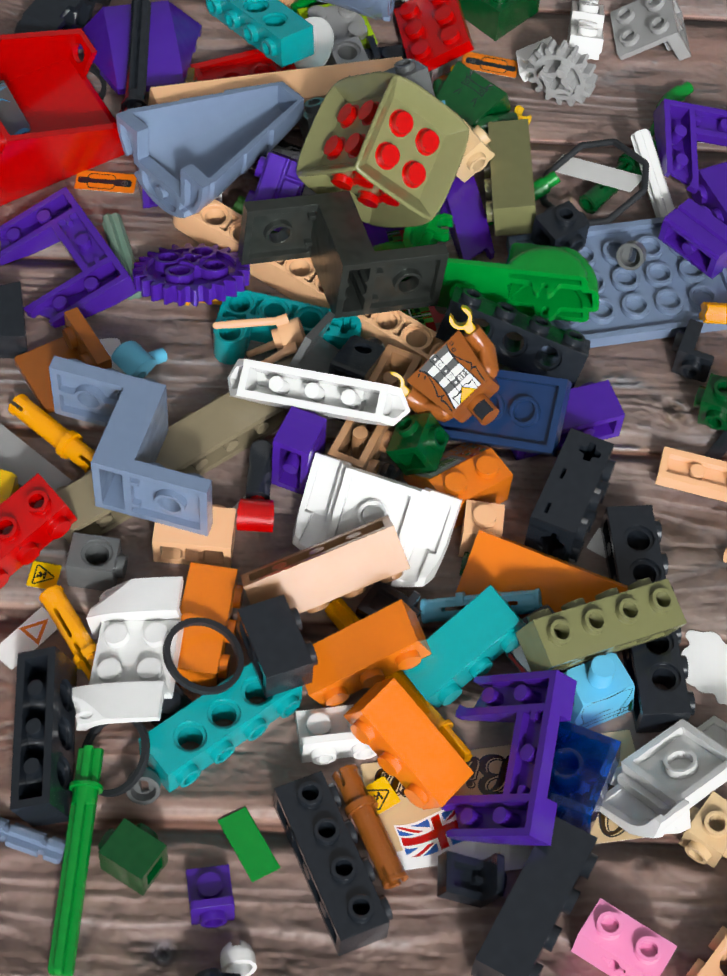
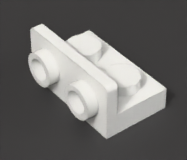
M354 704L295 711L302 763L313 762L317 765L332 763L339 758L354 757L355 759L365 760L376 756V753L369 745L363 744L353 735L350 729L351 724L344 717Z

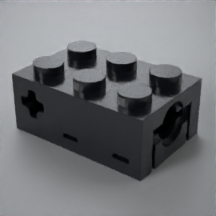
M573 428L570 429L530 517L524 542L525 546L568 563L569 561L577 563L585 543L583 540L586 533H590L597 516L596 510L599 503H603L610 485L609 480L616 465V461L610 459L614 447L613 443Z

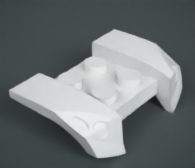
M316 452L295 521L292 543L299 550H304L388 515L395 527L410 565V569L403 571V575L392 581L391 586L423 587L435 577L448 548L463 499L427 487L421 489L353 467L352 463Z
M182 576L130 579L105 590L99 597V602L91 607L86 619L92 639H98L89 685L72 688L77 731H87L94 726L111 723L160 721L163 700L173 698L175 680L168 672L164 663L163 644L170 630L181 622L182 613L179 607L184 583ZM184 628L174 635L171 642V658L176 668H178Z
M713 716L696 728L682 718L621 761L623 772L617 775L618 784L596 799L594 807L632 835L653 839L663 837L664 834L682 833L691 828L689 809L727 782V723Z

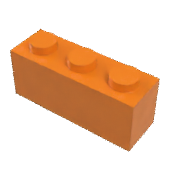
M190 562L180 608L182 613L181 621L196 617L211 619L224 625L236 636L237 620L232 619L234 608H241L244 595L243 585H238V569ZM189 626L184 628L177 670L182 676L197 685L206 687L217 686L220 678L227 679L230 655L225 654V650L229 641L222 634L209 627ZM175 681V683H176L180 688H184V687L181 686L178 682Z
M401 599L312 644L317 655L318 664L313 666L312 683L305 686L308 695L324 708L327 706H337L348 700L349 695L363 688H371L376 682L385 680V677L399 670H408L416 667L421 662V659L432 654L416 613Z
M395 678L376 682L344 715L351 724L350 729L353 735L363 744L370 746L378 756L377 761L380 767L389 775L396 777L404 786V793L408 800L423 810L443 807L474 774L472 769Z

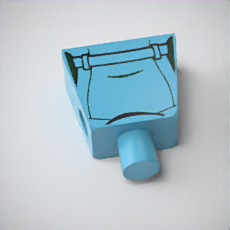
M611 652L606 655L596 656L593 660L564 672L565 675L577 681L571 721L559 722V728L565 738L633 710L635 686L616 653Z

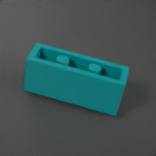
M490 585L426 639L432 653L431 655L421 659V662L416 667L402 671L427 702L437 708L441 705L447 706L462 694L461 688L473 678L486 675L492 669L493 661L502 653H509L520 646L516 632L526 624L504 597Z

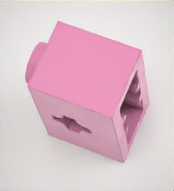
M600 898L579 931L571 952L609 976H661L677 946Z

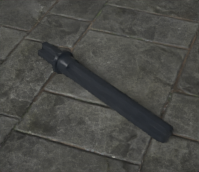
M132 0L126 91L125 99L121 103L122 112L131 108L148 106L146 102V82L151 2L149 0Z

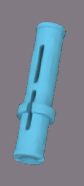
M540 588L525 591L499 592L507 602H518L517 605H510L518 615L532 613L542 606ZM456 592L454 597L421 599L420 610L423 624L449 621L460 610L446 611V607L465 606L479 594L466 595L465 592Z

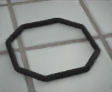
M617 139L581 142L547 169L542 176L543 178L550 172L557 171L582 149L612 145L643 166L641 189L608 217L588 219L590 226L611 223L645 195L648 190V161ZM547 194L540 198V202L544 207L555 206L547 200Z

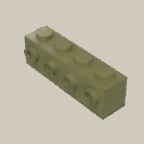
M528 119L488 122V136L491 138V141L487 145L494 152L495 156L484 168V177L491 178L484 179L486 200H492L486 201L487 222H494L495 236L532 233L536 216Z
M644 578L630 584L628 591L619 593L617 588H612L595 596V601L586 603L584 598L568 602L561 606L562 611L552 614L550 608L537 611L527 617L528 624L518 630L516 635L531 672L560 671L591 661L599 655L615 653L668 636L687 624V621L668 578L652 583L650 578Z

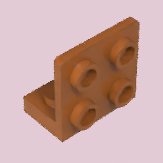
M78 307L64 312L66 328L62 329L63 337L14 358L15 365L46 413L55 411L49 366L54 356L77 359L85 364L104 369L112 368L111 357Z

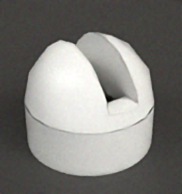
M240 940V945L232 946V943L228 942L223 947L220 953L221 972L249 976L256 971L255 953L250 944Z

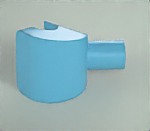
M136 341L122 343L111 356L112 361L127 375L142 379L156 365L166 362L168 358L163 348L147 352Z

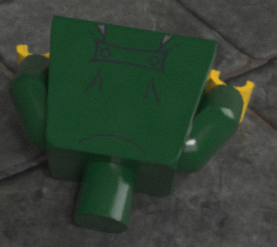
M459 61L450 67L449 72L437 77L433 81L435 97L440 101L445 100V104L472 128L479 125L488 134V122L528 119L529 124L531 122V115L522 116L524 111L522 106L517 105L514 112L510 111L511 106L506 92Z

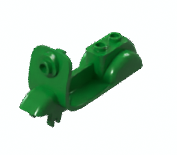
M439 210L430 222L420 226L405 227L403 242H385L373 246L374 251L434 245L438 241L447 242L450 240L449 229H441V227H453V216L446 213L440 214ZM513 243L510 246L506 264L448 258L437 305L447 307L457 286L462 289H475L484 298L496 303H509L518 312L530 317L541 316L548 319L549 322L553 320L586 322L589 320V312H596L599 309V287L593 268L578 251L569 247ZM408 277L404 278L400 282L406 281Z

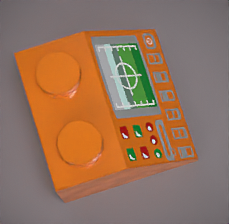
M467 442L444 453L435 472L404 475V480L408 485L421 489L427 487L463 499L454 528L462 525L466 500L501 504L508 500L513 479V473L491 447Z

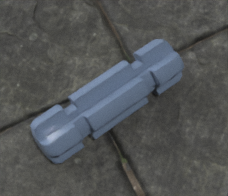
M0 817V842L4 841L5 846L35 857L43 855V860L54 864L63 862L66 840L55 836L47 838V833L19 823L10 825V820Z

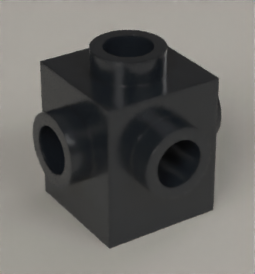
M567 201L558 206H551L543 213L535 216L530 240L535 245L569 247L579 252L585 247L590 223L583 212L578 211L570 201Z

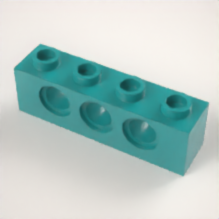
M206 0L207 9L213 17H216L230 30L236 32L247 43L253 45L283 68L314 54L313 25L279 0Z
M248 664L243 668L241 676L230 689L215 695H202L148 732L150 755L147 766L156 771L160 782L169 793L179 786L182 788L189 786L197 780L201 771L209 765L224 762L233 754L235 747L247 739L253 741L260 737L266 731L268 725L280 716L286 718L293 714L302 702L303 686L266 698L252 664ZM233 675L230 676L229 678H227L225 681H223V682L220 683L219 685H222V684L228 682V681L233 677ZM252 697H262L266 701L255 704L248 700ZM220 719H228L233 724L222 727L215 724V722ZM138 738L139 751L141 755V738ZM186 742H196L200 745L193 750L181 747Z

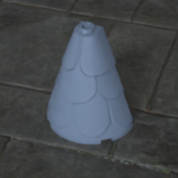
M282 81L225 90L224 93L183 98L179 101L131 108L116 114V121L125 156L132 154L134 164L139 169L134 172V175L142 188L165 212L178 218H186L200 212L222 194L241 174H245L261 156H266L269 151H272L302 119L304 98Z

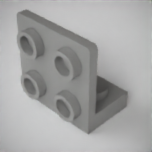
M637 0L610 13L617 55L620 60L629 58L662 43L665 44L668 51H674L679 61L691 57L683 13L676 0Z

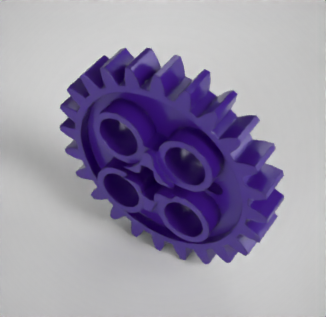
M186 243L185 247L173 244L172 249L169 250L160 247L158 248L159 253L149 251L147 252V257L140 256L139 262H134V268L132 269L136 292H141L142 297L151 296V301L153 302L164 299V305L175 302L178 303V306H183L186 302H191L193 306H198L199 302L203 301L208 305H212V300L214 299L224 302L226 301V296L237 297V292H244L245 286L250 284V264L241 265L238 251L231 252L229 247L219 250L217 244L211 247L205 246L204 243L199 244L197 247H192L190 243Z

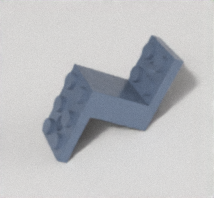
M54 356L49 366L55 413L106 427L91 460L95 506L208 536L213 524L212 480L205 479L196 473H183L155 463L169 430L166 385L150 378L142 379L123 374L112 368L104 369L85 364L77 359Z

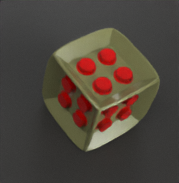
M372 72L346 77L335 83L323 99L301 149L296 175L316 194L350 191L362 222L382 228L420 226L430 222L445 202L466 151L469 127L446 104L415 82L403 76L390 72Z

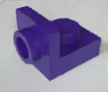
M229 864L186 869L191 925L201 924L205 928H216L225 925L227 921L235 920V903L232 894Z

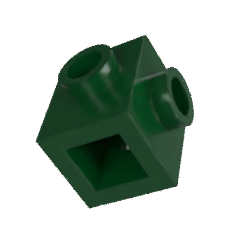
M711 373L707 386H699L694 402V407L700 408L697 423L707 425L715 430L727 431V376L723 377Z
M431 412L408 415L397 423L386 452L405 476L435 472L450 436Z

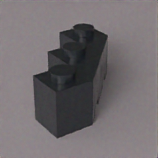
M35 0L23 13L22 19L19 20L15 27L14 34L83 29L91 19L95 4L99 3L109 6L111 0Z

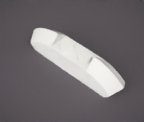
M238 359L227 377L230 396L274 407L290 409L293 406L301 410L313 411L322 416L382 426H394L410 412L402 388L383 383L249 359Z

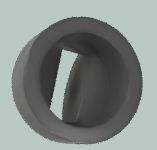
M636 240L623 243L616 253L618 264L626 270L638 269L647 257L646 248L643 243ZM633 248L637 249L635 262L630 261Z
M146 767L139 781L126 792L128 798L140 805H147L156 801L160 795L161 785L158 774L155 770ZM135 769L131 772V774L129 775L128 779L132 776V774L134 773ZM141 781H147L149 789L142 790Z

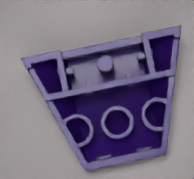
M168 0L151 2L146 92H150V87L186 83L191 68V58L197 49V39L202 33V25ZM131 4L102 7L82 29L97 50L93 63L100 69V75L118 95L125 94ZM80 44L79 47H78V49H82V50H83V47H82V45Z

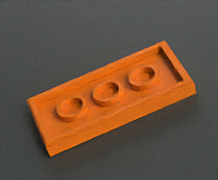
M481 528L478 531L456 592H465L466 595H476L483 592L490 585L498 592L525 591L540 588L542 606L548 604L555 612L562 611L561 606L573 600L584 598L585 602L589 603L595 601V596L601 592L617 588L619 593L628 591V586ZM510 601V602H508L509 605H517V604H518L517 601ZM522 614L519 617L523 619L529 614Z

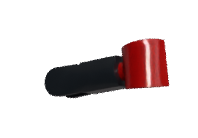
M266 440L254 441L250 447L246 498L240 499L237 510L236 527L240 531L273 533L274 501L270 500L273 447Z

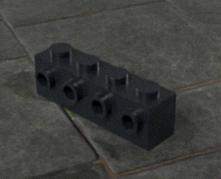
M322 771L274 788L273 806L338 956L387 938L389 923L393 919L391 907L385 895L378 896L372 882L375 881L373 867L367 857L361 858L355 846V844H358L355 827L350 819L344 821L340 813L339 807L342 806L335 784H327Z
M555 817L551 846H534L475 958L471 975L540 976L544 965L537 961L543 949L552 952L563 929L556 925L562 912L568 915L571 914L581 894V891L575 889V886L580 876L588 880L599 858L598 855L592 853L598 839L597 837Z

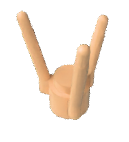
M287 313L276 317L227 320L212 324L214 329L277 325V328L271 330L273 341L246 352L247 357H253L277 348L278 352L261 361L272 364L288 355L296 353L306 336L299 317L289 320Z

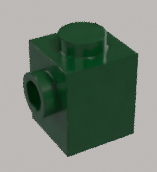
M125 818L116 830L110 828L98 845L101 869L142 896L168 863L167 845L158 840V835L143 823L134 825Z

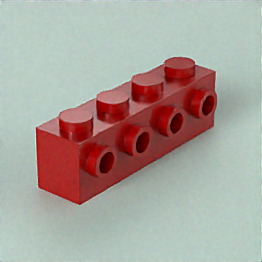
M39 473L0 504V589L6 585L11 575L23 565L32 563L44 547L54 539L64 536L71 528V525L78 520Z

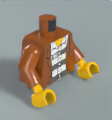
M461 305L468 319L463 323H459L450 313L449 322L458 331L407 379L410 386L404 385V379L399 373L395 371H390V373L398 377V387L402 388L409 408L417 414L431 412L438 421L447 422L455 418L460 423L467 421L473 415L481 425H487L499 414V409L490 400L500 388L496 380L499 372L496 347L480 325L472 323L471 309L466 305Z

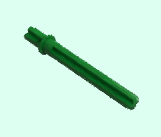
M84 745V748H79L75 779L69 783V790L73 793L48 964V973L51 976H73L75 971L98 795L103 793L104 788L100 784L104 749L94 748L93 745Z

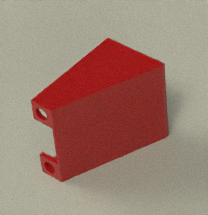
M82 28L0 35V82L3 80L6 83L31 129L25 134L10 135L0 121V206L125 155L119 138L117 121L86 77L97 54V50ZM80 44L82 45L84 50L83 61L80 60L78 55V47Z

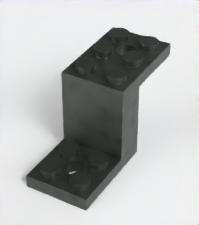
M350 191L248 201L243 204L238 249L241 265L311 257L331 312L335 315L334 318L438 305L449 257L445 243L374 251ZM282 227L279 232L271 233L274 229ZM408 277L406 281L400 282L404 278Z

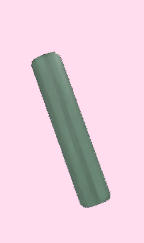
M117 212L112 214L106 213L103 216L102 226L108 245L133 281L132 269L136 261L121 215ZM138 292L127 299H140L142 294Z

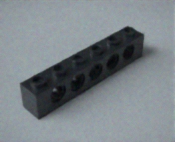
M652 505L606 507L600 528L609 579L627 586L644 578H650L652 583L666 579L668 574V557L665 552L661 553L659 543L662 539V527L660 520H655ZM681 627L668 636L622 650L624 667L635 686L632 713L636 733L664 732L682 718L688 722L690 716L695 714V697L692 691L687 690L685 680L688 677V661L685 655L680 654L679 649L682 637ZM648 648L657 649L661 654L653 653ZM654 683L663 684L668 690L660 689Z

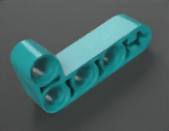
M245 290L244 292H237V297L226 296V301L222 302L215 322L276 317L287 313L289 320L299 317L305 335H307L329 311L331 312V309ZM357 316L334 318L323 339L341 349L351 336L357 335L361 337L362 323ZM277 325L213 329L215 358L223 364H236L238 359H244L251 340L262 343L273 341L271 330L277 328Z

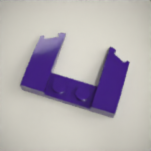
M663 99L653 112L657 153L663 174L667 178L670 175L687 185V191L696 194L699 191L697 141L727 147V110Z
M474 175L465 183L461 179L455 178L440 209V214L446 213L453 216L454 225L448 228L459 259L471 260L485 251L486 256L491 260L494 258L495 251ZM363 222L372 247L389 242L387 232L405 230V227L382 228Z
M67 187L62 188L0 226V266L35 254L61 242L81 270V273L23 308L26 314L33 319L41 315L50 319L51 327L57 328L65 325L64 312L78 307L84 318H87L138 293L126 269Z
M558 670L477 676L473 682L482 686L484 691L474 708H466L460 704L456 710L455 717L467 721L515 723L503 794L452 796L441 809L447 812L455 810L459 828L446 831V837L453 840L492 844L551 846L557 803L548 799L547 796L559 722L571 721L577 681Z

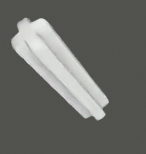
M648 129L638 130L631 135V141L635 152L649 163L647 191L656 218L665 217L675 209L651 133Z

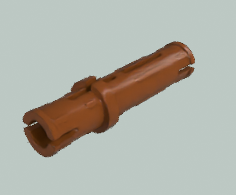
M349 764L339 769L342 775L335 771L332 778L336 782L346 804L345 814L348 819L354 821L382 882L383 889L397 887L401 885L399 878H401L402 882H405L409 876L405 872L376 810L378 802L375 796L369 795L357 765Z

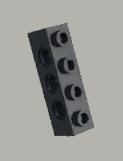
M455 287L440 322L436 338L447 342L458 331L451 326L449 315L451 313L459 323L465 322L468 316L462 310L461 305H466L472 311V323L474 325L473 319L475 318L485 319L489 323L488 326L481 328L495 345L499 364L521 373L568 379L572 383L571 388H574L589 356L591 341L587 340L584 335L575 330L568 329L565 331L552 326L547 319L541 316L530 317L518 312L509 303H496L486 299L475 289ZM517 332L522 335L523 339L512 340L506 334ZM543 346H551L555 348L557 352L554 354H546L540 348Z
M56 646L18 653L10 810L32 827L69 821L73 793L69 790V783L74 778L76 711L72 700V688L77 687V665Z

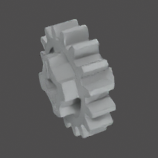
M551 39L548 45L542 42L533 51L528 59L529 64L526 67V71L532 73L528 78L529 82L538 84L535 91H544L546 93V100L553 97L556 98L558 105H561L563 100H566L569 106H573L576 101L582 104L586 97H590L598 79V75L593 73L596 69V64L587 63L590 55L588 53L579 54L578 45L571 49L568 47L566 40H563L561 45H558L554 39Z

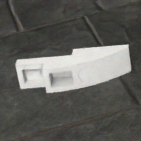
M599 0L572 1L567 37L568 47L573 49L574 46L578 45L579 54L588 53L590 55L588 59L598 60L604 41L602 29L605 17L604 5H598Z

